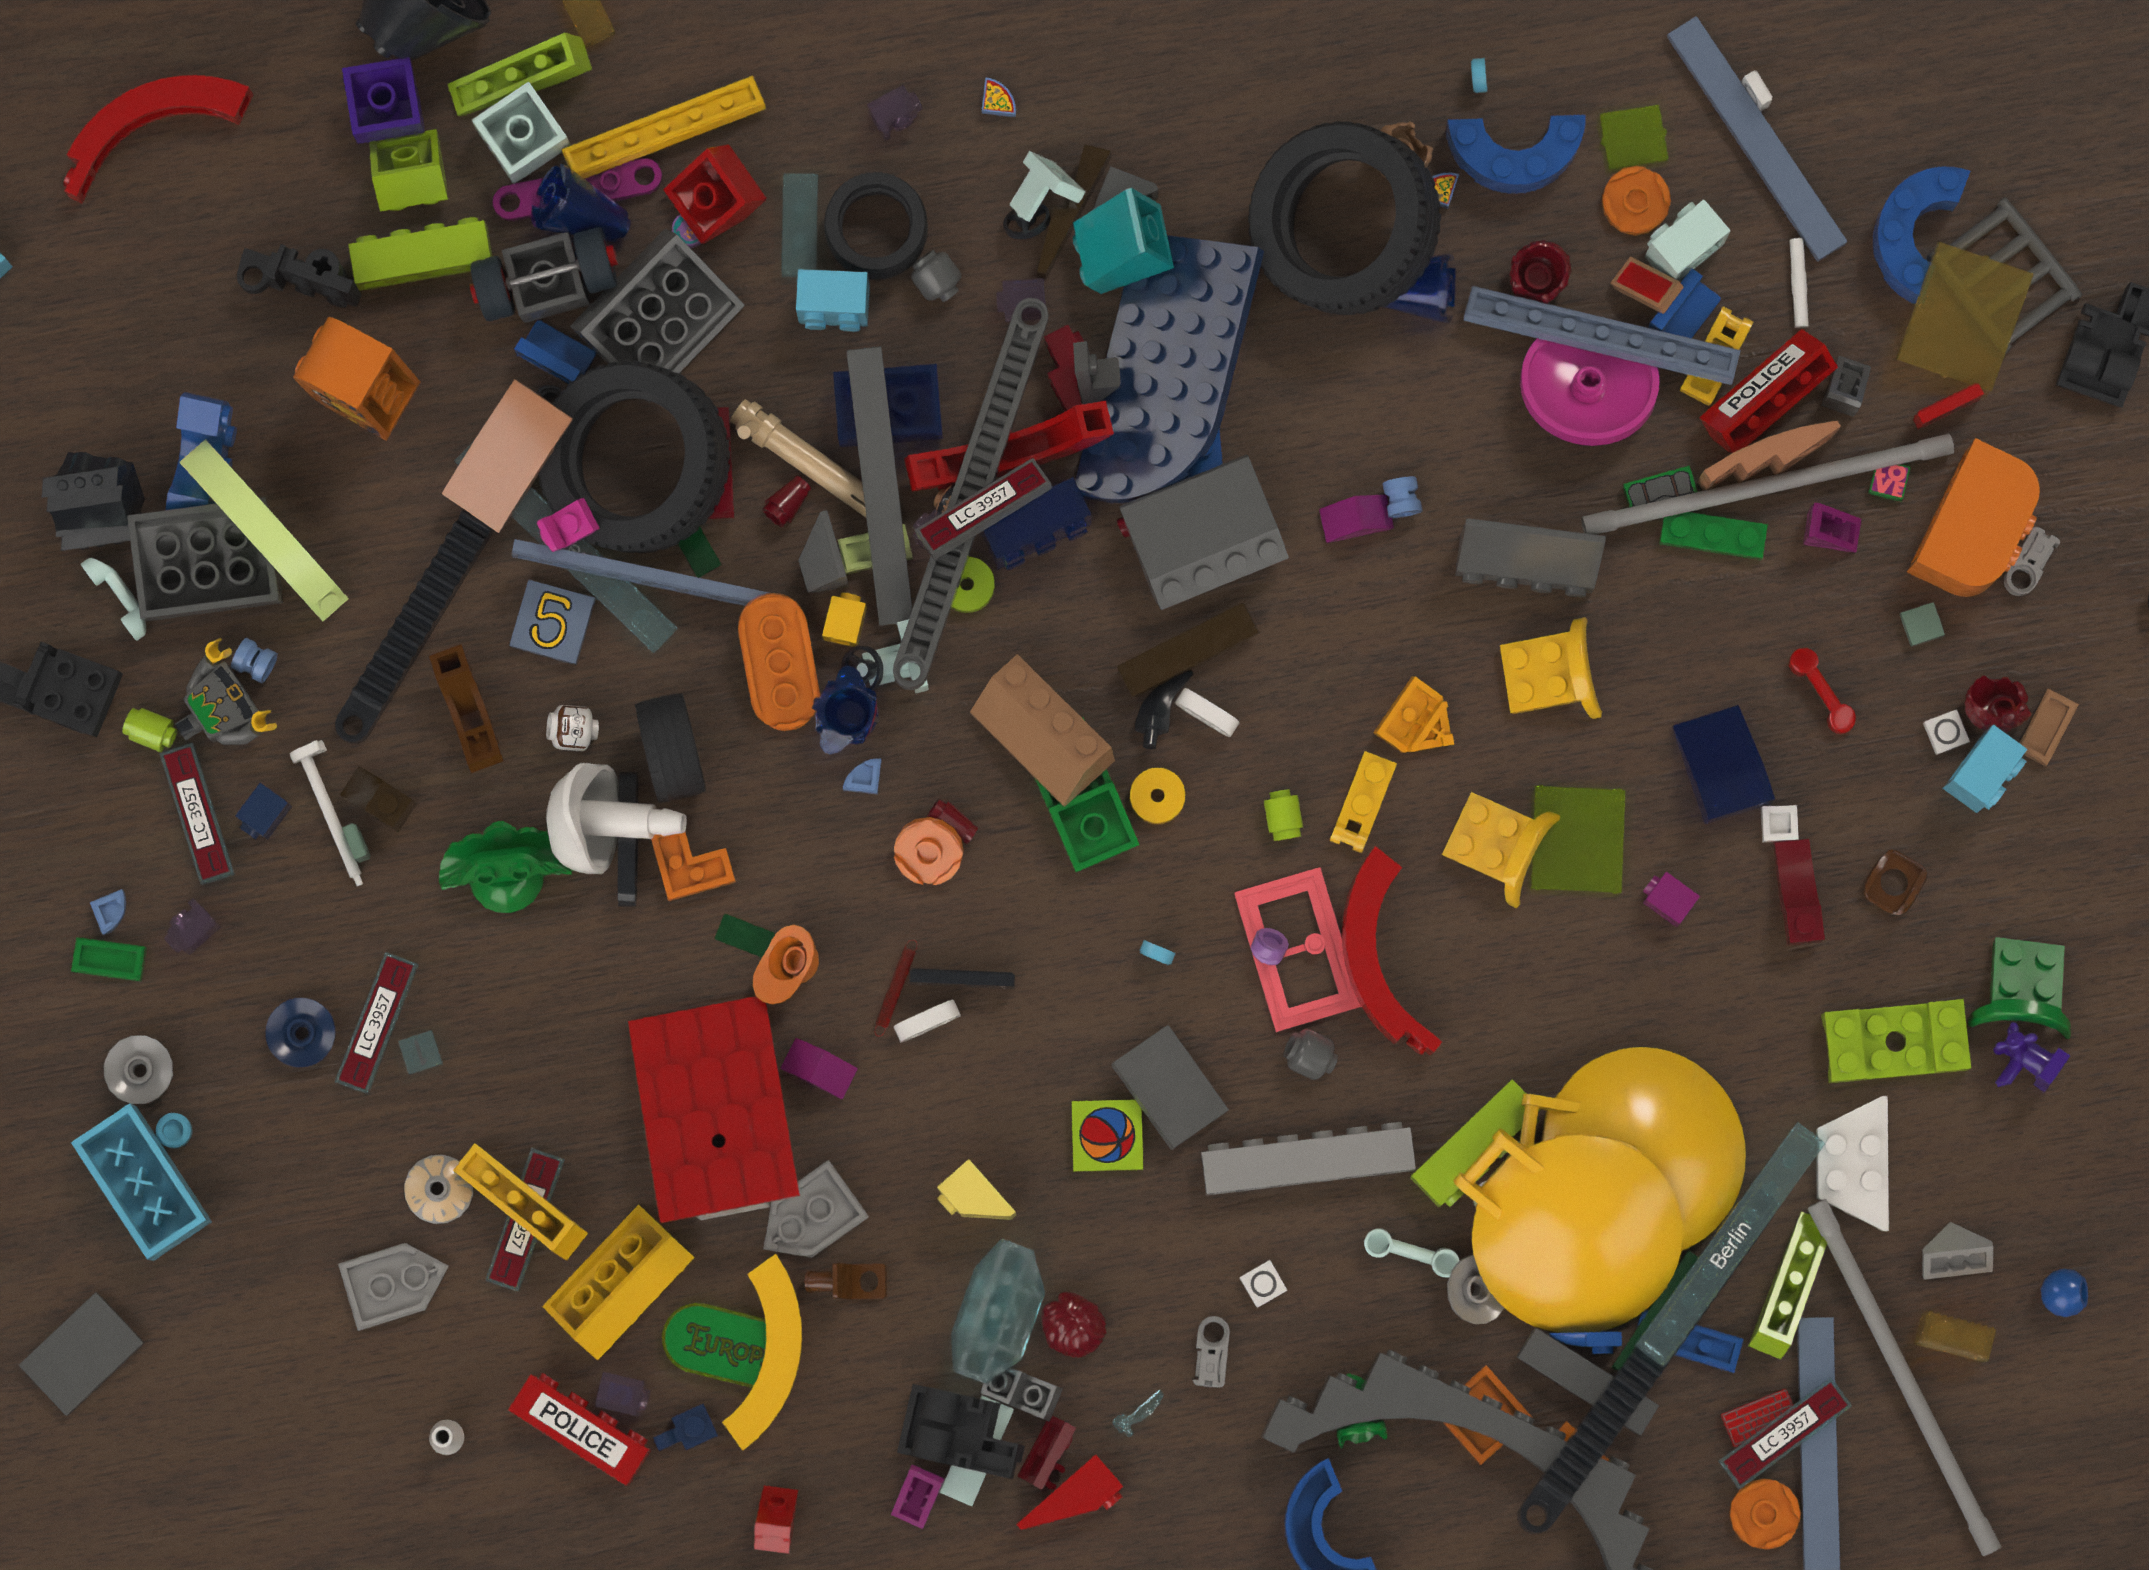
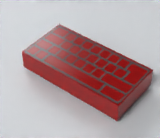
M1785 1388L1722 1413L1720 1416L1732 1446L1736 1447L1758 1437L1793 1411L1794 1406Z

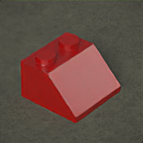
M729 144L707 148L663 189L701 244L707 243L742 222L767 200Z

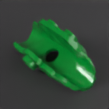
M497 821L484 830L483 835H466L462 841L452 842L449 845L440 864L439 884L443 891L459 885L466 886L469 883L474 897L485 908L499 913H513L524 909L535 900L542 889L544 876L572 874V869L563 866L552 853L548 830L540 831L534 827H524L516 830L515 827L507 822Z

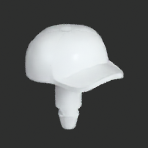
M580 763L576 765L554 786L546 812L552 853L563 866L584 874H603L608 870L615 854L618 837L652 839L655 834L668 836L684 833L687 825L686 815L666 808L663 810L656 809L654 804L619 802L617 775L610 766L603 764Z

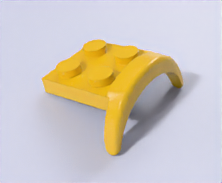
M1585 617L1574 619L1569 632L1500 645L1510 713L1517 714L1581 701L1585 711L1592 719L1602 717V711L1597 701L1590 672L1586 642V626L1588 621Z
M1471 792L1442 855L1505 883L1506 902L1508 905L1518 908L1522 884L1530 862L1548 830L1560 820V815L1553 812H1545L1534 820Z

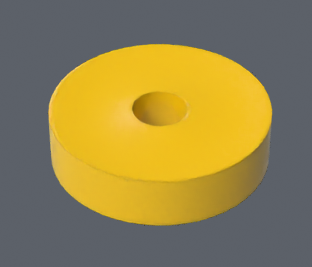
M1151 768L1139 774L1134 780L1130 790V803L1135 814L1143 821L1151 824L1168 823L1175 819L1183 809L1185 788L1180 778L1172 771L1164 768ZM1153 791H1162L1164 799L1161 802L1153 801L1151 798Z

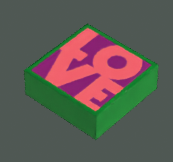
M1898 464L1873 470L1868 494L1902 502L1911 467Z

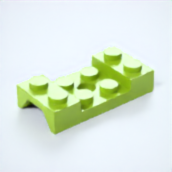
M1964 999L1874 1009L1832 1011L1821 1014L1827 1040L1829 1084L1967 1071L1971 1069ZM1891 1032H1897L1904 1038V1047L1899 1052L1891 1051L1886 1046V1037Z

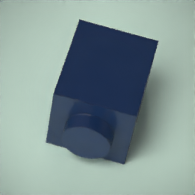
M259 783L235 816L243 822L239 827L241 830L255 840L259 835L268 840L293 806L262 783Z

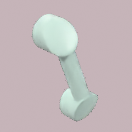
M88 558L82 562L81 566L94 584L98 586L106 580L129 613L122 617L121 621L133 638L138 641L145 636L146 621L140 619L138 601L116 570L94 558Z
M1382 1228L1371 1230L1367 1233L1364 1240L1366 1251L1373 1257H1383L1390 1252L1430 1264L1434 1272L1441 1277H1450L1452 1269L1459 1262L1458 1255L1450 1248L1432 1251L1392 1239L1388 1231Z

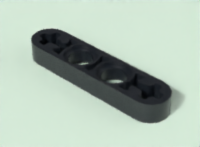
M620 772L619 802L638 803V772ZM618 837V906L636 907L638 838Z

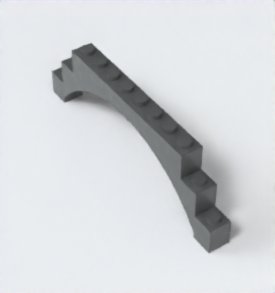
M1388 1349L1386 1355L1377 1353L1360 1390L1355 1388L1358 1381L1342 1373H1338L1336 1378L1328 1376L1311 1413L1305 1411L1308 1404L1294 1397L1288 1396L1287 1401L1278 1399L1260 1436L1295 1453L1300 1443L1324 1432L1354 1423L1396 1418L1434 1420L1461 1426L1488 1436L1522 1455L1544 1473L1566 1443L1564 1439L1567 1434L1548 1425L1545 1431L1532 1425L1535 1420L1534 1418L1515 1410L1512 1416L1500 1410L1503 1405L1501 1402L1486 1395H1483L1482 1400L1469 1395L1471 1388L1454 1380L1451 1381L1450 1385H1447L1437 1380L1438 1372L1421 1364L1418 1370L1405 1364L1408 1358ZM1611 1456L1609 1461L1600 1458L1570 1502L1581 1515L1596 1541L1607 1570H1653L1640 1563L1636 1569L1632 1567L1650 1529L1641 1525L1644 1518L1628 1510H1624L1623 1515L1618 1514L1635 1478V1474L1628 1471L1630 1464Z

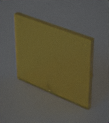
M1938 241L1896 359L1938 373L1942 378L1950 377L1971 385L1979 383L1981 388L1992 391L2034 274L1992 260L1988 255L1980 256Z

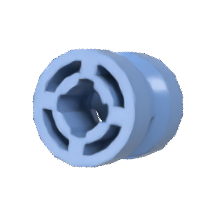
M1401 477L1383 483L1384 494L1390 497L1389 505L1387 506L1389 518L1412 516L1423 511L1421 501L1417 499L1415 494L1418 489L1416 477Z
M245 638L234 654L231 668L240 673L247 672L251 674L252 679L263 684L276 663L278 653L268 648L263 650L257 647L256 642Z

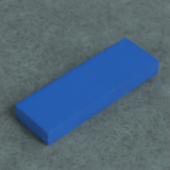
M1645 1310L1640 1314L1637 1327L1646 1315V1313L1648 1312V1310ZM1695 1325L1693 1331L1687 1336L1685 1342L1674 1356L1734 1373L1744 1339Z

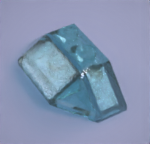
M1000 1239L974 1268L951 1332L953 1372L986 1384L993 1377L1022 1360L1045 1296L1044 1286L1035 1262L1036 1257L1033 1250Z

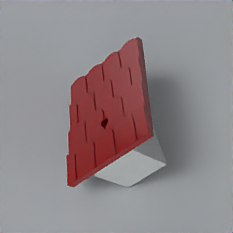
M754 996L628 1021L660 1223L691 1217L706 1220L767 1208L770 1207L769 1202L800 1196L767 1003ZM717 1136L725 1137V1144L721 1148H716L713 1145V1141Z

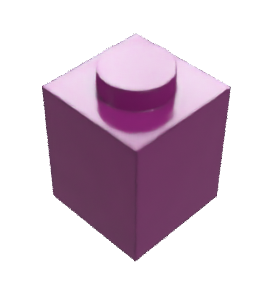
M1665 872L1661 878L1654 875L1643 890L1648 895L1643 904L1675 927L1680 925L1700 897L1668 872Z

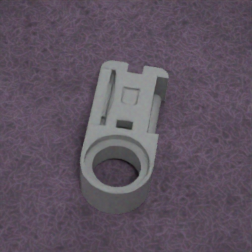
M2034 527L2021 546L2022 551L2015 565L2011 566L2004 576V585L2009 593L2015 596H2024L2035 588L2044 572L2042 569L2054 550L2053 546L2057 548L2060 545V540L2053 535L2047 536L2044 534L2045 530L2039 527ZM2017 570L2025 571L2030 577L2029 586L2025 589L2016 588L2011 581L2013 572Z
M1208 1317L1199 1325L1196 1348L1201 1349V1351L1197 1352L1195 1377H1198V1380H1193V1383L1197 1386L1221 1388L1225 1384L1230 1331L1228 1324L1220 1317ZM1217 1322L1223 1327L1224 1336L1219 1342L1212 1343L1205 1339L1203 1330L1208 1323Z

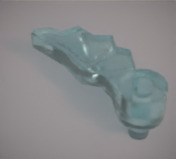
M1158 1390L1145 1403L1140 1405L1133 1414L1128 1417L1125 1414H1120L1115 1417L1112 1424L1119 1433L1125 1432L1128 1437H1131L1134 1434L1130 1429L1131 1425L1141 1422L1151 1415L1155 1408L1160 1405L1164 1394L1161 1390Z

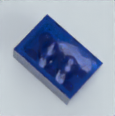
M937 364L884 368L893 443L943 439ZM849 371L833 372L840 447L858 446Z
M1072 477L1053 486L1051 490L980 533L997 569L1006 567L1008 571L1026 562L1024 557L1034 552H1037L1038 556L1046 554L1057 547L1056 542L1068 537L1069 541H1072L1088 533L1086 528L1091 526V513Z

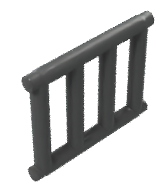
M2006 197L1999 201L1997 204L1998 208L1939 253L1935 250L1926 256L1929 262L1935 265L1934 269L2003 355L2007 354L2013 347L2011 343L2070 299L2072 301L2078 300L2083 295L2071 277ZM2007 219L2019 235L1960 279L1948 262ZM2028 246L2040 262L1981 306L1969 289ZM2047 273H2050L2061 289L2002 333L1990 316Z

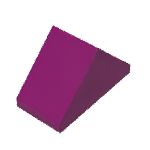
M1387 495L1353 496L1320 508L1319 513L1326 543L1394 529L1392 518L1388 516L1387 506L1389 504Z
M1814 503L1808 510L1803 545L1845 552H1857L1862 519L1827 505Z
M795 1038L780 1068L843 1100L858 1070L855 1066L826 1050L798 1038Z
M912 1464L891 1515L923 1529L945 1479Z

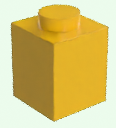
M841 592L840 597L832 595L822 634L824 641L850 647L858 646L867 610L866 603L860 602V596Z

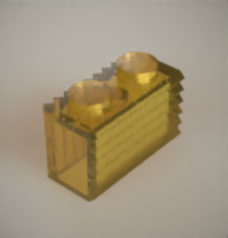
M1930 1310L1921 1314L1915 1345L1979 1362H1987L1990 1357L1996 1330L1994 1327L1981 1326L1980 1323L1974 1324L1973 1321L1967 1322L1966 1319L1960 1320V1318H1953V1316L1947 1317L1946 1314L1940 1315L1939 1312L1933 1313Z

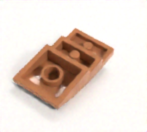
M515 379L467 451L442 494L500 533L538 477V473L555 450L556 444L573 421V418Z
M1838 421L1808 425L1762 439L1730 454L1704 470L1697 484L1702 491L1709 490L1732 474L1738 483L1745 482L1768 466L1774 475L1783 473L1831 440L1841 425Z

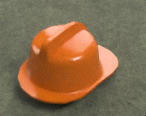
M797 925L785 926L771 940L753 975V989L756 996L762 1002L773 1005L786 1001L792 997L801 983H805L816 973L819 965V954L811 934L805 928Z

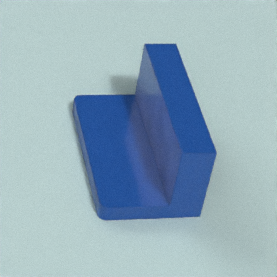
M1691 268L1681 282L1684 288L1664 314L1660 312L1656 314L1648 328L1692 338L1718 305L1721 297L1700 281L1703 276Z
M540 320L536 321L527 338L521 337L514 348L517 356L567 384L576 380L581 374L585 375L596 357V353L592 349Z

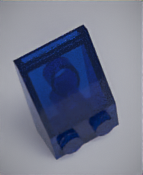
M1739 705L1672 726L1705 825L1769 805L1775 800L1765 766Z

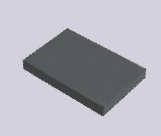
M1169 1025L1111 1064L1171 1150L1229 1110Z
M95 1292L23 1360L19 1366L65 1416H69L141 1348L145 1342L101 1295Z

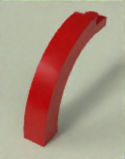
M202 75L163 78L127 91L102 108L85 125L74 140L67 156L72 163L77 165L75 168L71 167L64 179L65 193L70 199L83 204L104 160L124 138L140 127L158 119L181 114L209 115L240 125L254 94L246 85L232 80Z
M1106 401L1076 405L1047 421L1011 433L996 477L1004 476L1034 458L1038 465H1042L1084 450L1112 436L1114 431ZM968 445L912 454L905 457L904 461L912 492L937 487L938 490L955 484Z
M1375 846L1361 864L1346 899L1342 922V946L1346 971L1364 1012L1388 1040L1395 1044L1405 1035L1408 1038L1406 1044L1420 1055H1423L1424 1052L1431 1055L1440 1046L1442 1041L1417 1022L1399 1004L1390 991L1379 965L1376 950V927L1379 910L1390 884L1402 867Z

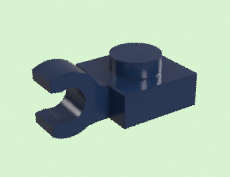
M701 1404L671 1418L676 1428L664 1432L653 1439L659 1451L681 1441L685 1450H689L718 1435L704 1404Z

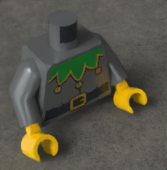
M218 638L207 644L205 648L206 654L196 666L187 684V695L183 700L192 713L176 722L175 725L185 740L203 730L212 742L218 741L222 745H246L263 734V732L275 730L277 724H266V715L271 713V710L259 711L230 665L225 661L220 664L221 660L232 654V650L228 648L220 652L218 644L222 639Z

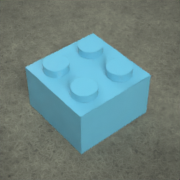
M798 269L796 312L799 324H805V328L811 330H824L826 325H839V329L843 331H859L860 326L868 327L870 285L867 272Z
M1992 725L1981 735L1943 789L1975 813L1984 807L1989 810L2006 791V788L2002 786L2005 780L2009 782L2013 777L2015 778L2027 762L2022 758L2027 748L1995 725Z

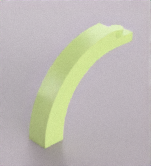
M206 439L179 462L322 621L327 619L349 599Z

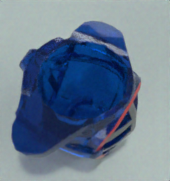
M848 665L838 671L835 681H828L820 697L814 698L812 709L815 710V729L821 734L820 747L827 754L839 753L849 744H863L866 741V737L879 722L876 692L867 688L860 672Z

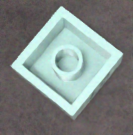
M529 82L472 119L477 132L513 184L562 153L561 149L570 146L567 136Z
M1702 200L1697 205L1693 202L1689 203L1677 214L1678 218L1671 227L1665 223L1650 236L1652 239L1647 243L1649 248L1645 258L1654 269L1680 281L1688 274L1691 268L1695 269L1724 245L1731 230L1705 200Z

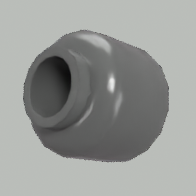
M933 249L912 264L914 270L911 273V280L926 300L933 301L940 298L942 302H945L959 291L956 285L961 280L962 274L946 252L936 253Z
M1304 1029L1299 1033L1294 1032L1290 1036L1283 1053L1284 1058L1287 1059V1066L1292 1071L1312 1080L1321 1078L1325 1072L1330 1074L1338 1060V1055L1334 1054V1042L1329 1037L1311 1029Z

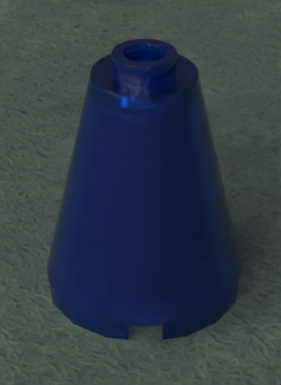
M560 164L561 168L555 165L548 171L536 192V195L541 196L539 206L532 205L531 222L534 227L556 233L568 232L570 235L601 227L606 240L610 242H616L619 238L626 236L631 224L630 219H628L627 210L566 165Z
M1452 254L1432 256L1423 275L1417 279V283L1407 293L1401 294L1398 300L1391 302L1385 308L1442 323H1450L1453 315L1446 314L1448 307L1455 306L1456 268H1449L1448 262L1453 261L1454 256Z

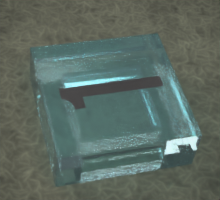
M432 1030L398 1041L409 1075L443 1064Z

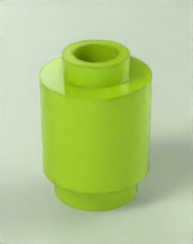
M132 708L126 717L122 733L128 735L129 740L162 752L165 747L170 748L174 743L177 729L173 728L174 721L144 708L140 710Z
M1290 789L1270 792V799L1264 800L1268 830L1269 833H1273L1274 841L1301 837L1300 828H1303L1298 795L1291 796Z

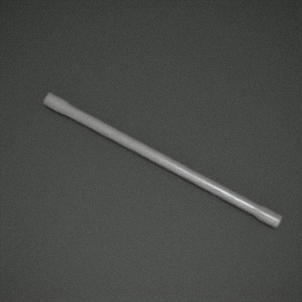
M1945 434L1923 439L1917 443L1616 511L1608 510L1581 517L1582 528L1585 534L1596 535L1614 531L1623 526L1916 460H1928L1954 454V444L1951 435Z
M1824 1199L1809 1206L1807 1209L1820 1235L1824 1237L1968 1522L1969 1530L1982 1556L2000 1549L2001 1545L1988 1519L1983 1515L1840 1231V1225L1827 1200Z

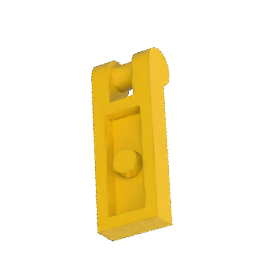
M1723 306L1705 342L1739 350L1753 321L1745 317L1742 320L1732 315V311ZM1724 326L1736 332L1733 339L1721 333ZM1687 375L1679 391L1711 406L1722 383Z
M1364 751L1330 838L1331 842L1336 844L1343 842L1353 846L1352 850L1359 853L1363 852L1397 763ZM1348 821L1362 825L1359 833L1346 829Z

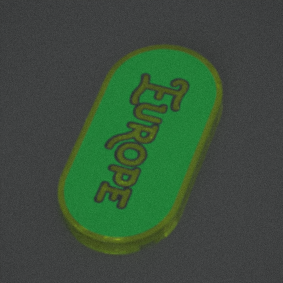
M704 1303L683 1305L669 1316L662 1332V1345L666 1356L676 1367L686 1372L753 1388L765 1356L767 1338L766 1321L764 1318Z

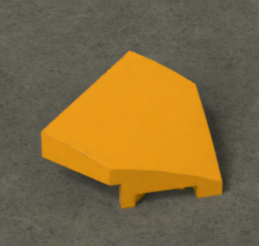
M1416 676L1410 678L1373 732L1401 753L1454 745L1446 709L1448 707L1447 701H1443L1442 695Z

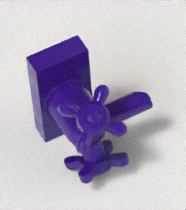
M2012 1022L2007 1029L2008 1036L2006 1040L1998 1042L1993 1049V1052L1997 1055L2005 1053V1055L2010 1057V1062L1995 1081V1084L1998 1087L2011 1085L2024 1067L2036 1076V1081L2033 1085L2045 1093L2070 1055L2060 1048L2051 1054L2035 1043L2038 1039L2036 1034L2030 1033L2024 1036L2019 1032L2018 1024Z

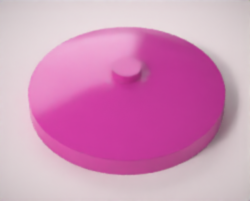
M1537 338L1525 356L1520 377V387L1526 408L1542 428L1564 441L1596 446L1611 444L1625 439L1645 424L1656 404L1659 391L1658 368Z

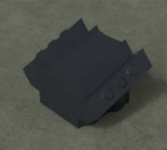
M68 452L58 473L43 478L41 498L48 497L47 512H50V515H52L56 537H62L61 551L78 548L83 550L91 546L103 547L110 543L122 544L124 541H130L127 516L142 514L141 508L145 501L133 462H128L118 457H97L86 452Z

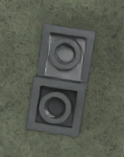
M993 1361L980 1393L1050 1422L1063 1389Z

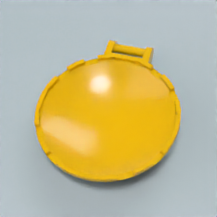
M1633 1047L1620 1049L1593 1059L1582 1066L1572 1075L1555 1098L1523 1094L1521 1105L1525 1106L1520 1144L1524 1147L1534 1143L1538 1110L1541 1109L1546 1110L1542 1141L1555 1138V1135L1567 1133H1584L1585 1135L1602 1138L1607 1136L1636 1148L1654 1162L1671 1184L1679 1203L1683 1222L1682 1250L1697 1244L1711 1234L1732 1209L1738 1197L1745 1172L1746 1150L1742 1125L1736 1109L1725 1090L1706 1070L1693 1061L1676 1053L1657 1048Z
M1499 1129L1492 1136L1494 1141L1464 1174L1459 1173L1453 1180L1454 1184L1462 1192L1477 1203L1472 1228V1246L1475 1262L1483 1282L1494 1298L1507 1311L1534 1327L1555 1333L1601 1332L1615 1328L1637 1317L1649 1308L1666 1289L1678 1266L1683 1244V1222L1674 1190L1666 1176L1654 1162L1636 1148L1607 1136L1606 1138L1589 1136L1584 1133H1567L1555 1135V1138L1537 1144L1531 1143L1524 1147L1504 1130ZM1504 1150L1510 1155L1481 1187L1475 1183Z

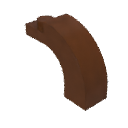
M462 644L429 655L437 683L449 708L471 773L504 762L492 720Z

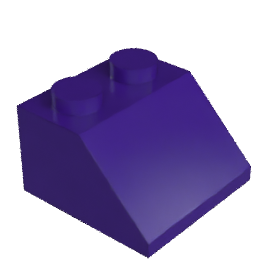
M410 57L342 68L352 133L358 144L425 133L421 103Z

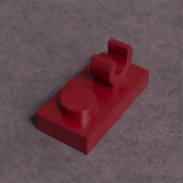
M1053 1415L1050 1422L1046 1420L1017 1477L1041 1490L1044 1486L1052 1490L1056 1489L1057 1485L1049 1481V1476L1053 1470L1065 1472V1468L1057 1463V1461L1071 1445L1072 1435L1076 1427Z

